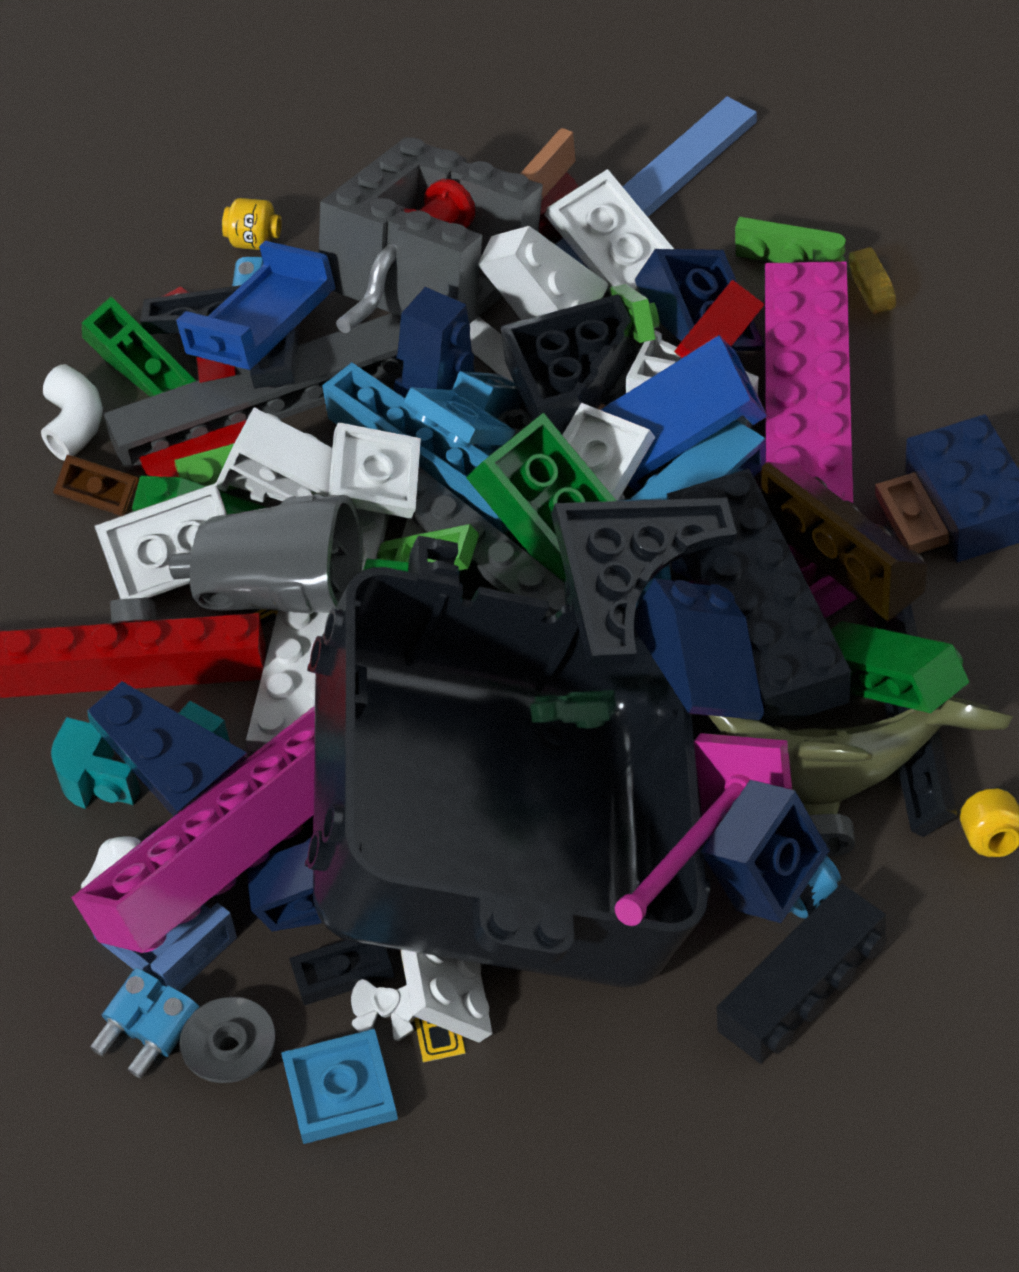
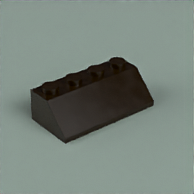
M767 462L762 466V494L786 542L885 620H891L925 592L927 563L924 562L923 558L916 551L908 550L895 540L886 528L874 524L862 515L853 503L841 499L828 489L827 485L820 478L812 477L801 467Z

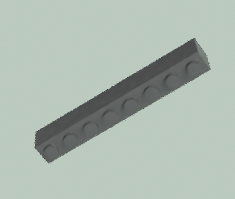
M390 313L359 324L348 333L339 331L298 345L295 383L285 384L278 388L264 387L254 389L250 370L235 367V376L199 383V380L104 413L110 440L125 473L127 474L142 468L139 457L248 419L253 408L283 419L325 404L322 385L351 362L381 383L402 377L404 361L397 358L401 316Z

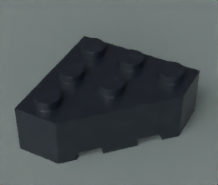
M619 294L501 326L505 363L531 421H534L544 413L562 435L581 403L598 409L634 357L632 321Z

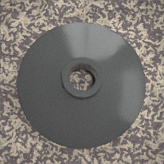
M223 997L212 1000L194 1011L185 1022L180 1036L182 1057L194 1074L207 1081L232 1083L246 1079L258 1072L271 1057L276 1042L274 1024L267 1011L249 999ZM228 1045H237V1047L232 1050H223Z

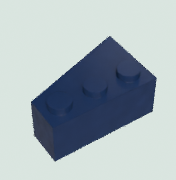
M123 681L87 710L91 725L173 817L247 759L246 751Z
M311 838L302 844L283 851L272 852L261 864L246 869L251 911L272 932L322 923L313 902V870L305 866Z

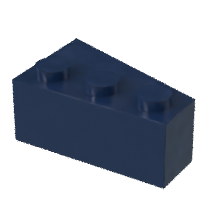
M424 287L401 313L397 358L404 361L402 379L397 378L395 380L394 391L406 398L411 387L452 390L459 371L475 372L474 354L472 353L470 338L471 328L468 321L466 304Z

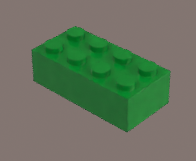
M544 413L487 457L466 477L527 552L564 583L566 574L551 516L554 504L617 501Z

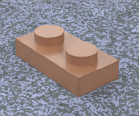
M915 472L875 484V496L904 547L921 553L949 544V531Z

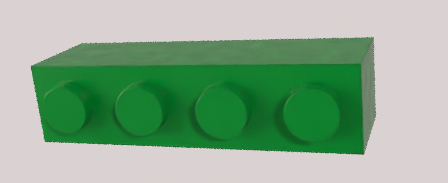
M845 621L839 622L830 629L851 670L850 694L931 714L969 683L962 666V656L953 647V644Z

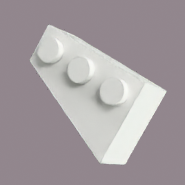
M253 408L231 449L216 484L218 489L226 491L229 485L250 491L251 499L259 502H264L266 496L280 501H284L292 496L301 497L319 494L327 497L333 448L320 442L313 435L303 433L283 423L276 416Z

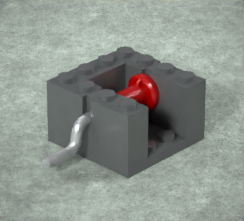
M403 138L320 201L319 253L325 254L328 257L335 284L333 291L360 301L337 320L338 329L343 333H348L368 317L376 307L401 316L404 309L424 287L466 304L468 321L471 324L502 297L501 293L477 265L491 236L530 226L539 233L543 184L529 180L522 174L509 173L494 168L487 162L467 163V158L458 155L457 152L425 144L424 141L418 138Z

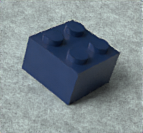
M749 780L700 852L736 911L782 923L828 854L829 849L795 790Z

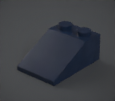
M654 249L634 279L640 294L648 298L649 303H655L659 322L680 341L685 338L732 280L737 283L724 251L706 249ZM754 320L733 344L732 348L735 351H762L765 347Z
M655 578L635 610L634 629L687 712L760 720L764 715L746 617L735 603L733 594L725 587L717 584L709 586L689 583L685 580L672 581Z

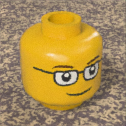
M237 198L231 207L226 206L224 209L222 233L224 237H228L233 247L260 250L259 246L264 241L272 242L273 238L280 237L282 218L281 215L275 214L274 207L270 201Z

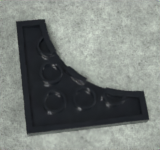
M241 285L144 299L140 320L141 326L149 334L180 333L176 320L184 312L188 311L209 316ZM300 323L250 370L254 389L264 387L278 388L285 384L295 383Z
M727 498L554 504L551 516L587 665L632 664L637 654L634 640L636 604L648 583L663 568L687 554L715 546L733 545L737 531Z

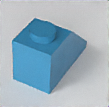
M459 371L452 389L495 418H498L500 414L507 410L519 409L523 404L514 381L500 374Z

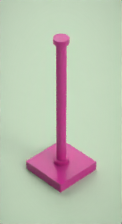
M700 733L694 740L702 817L632 894L624 895L616 903L615 914L622 923L628 926H635L642 921L646 915V907L716 830L749 780L792 790L787 740Z

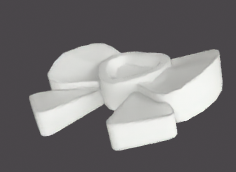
M363 979L356 983L351 995V1005L353 1013L357 1016L352 1021V1025L358 1032L373 1029L378 1014L384 1018L391 1015L393 1038L397 1042L414 1031L410 1022L415 1019V1016H412L407 985L395 990L384 987L376 988Z

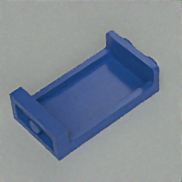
M264 241L259 246L263 259L262 267L209 316L186 311L176 320L186 354L251 370L335 289L328 257L325 254Z
M720 335L600 409L650 429L655 436L651 446L627 484L636 493L644 487L641 480L642 477L739 417L744 416L752 425L767 417L736 351Z

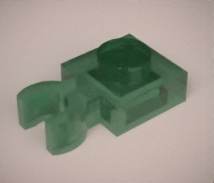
M615 690L571 692L567 696H536L535 702L530 704L532 722H549L563 719V723L576 722L577 727L580 728L602 726L605 723L604 720H610L616 709Z

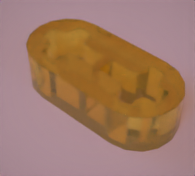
M871 247L850 252L849 266L852 277L871 312L877 314L894 309L896 298L892 283L874 250Z

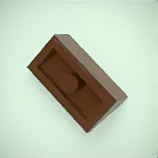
M67 454L53 493L123 516L132 511L139 478Z

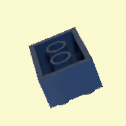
M986 414L907 438L906 474L915 472L949 531V544L947 546L957 563L1019 543V469Z

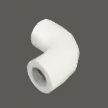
M63 364L53 368L44 381L43 395L62 410L54 420L41 430V436L49 450L59 459L65 461L67 454L75 456L97 433L103 415V407L97 388L83 374Z

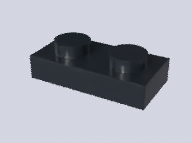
M344 940L289 958L304 1006L352 991L356 983L361 979L374 984L394 977L386 948L376 945Z

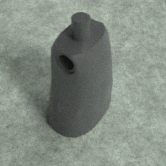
M319 494L301 497L292 496L275 507L214 516L199 525L194 538L192 552L171 555L169 560L170 574L175 580L190 578L192 597L200 607L210 610L263 609L283 611L285 613H329L332 608H336L351 579L362 571L363 537L361 523L355 505L347 495L327 497Z

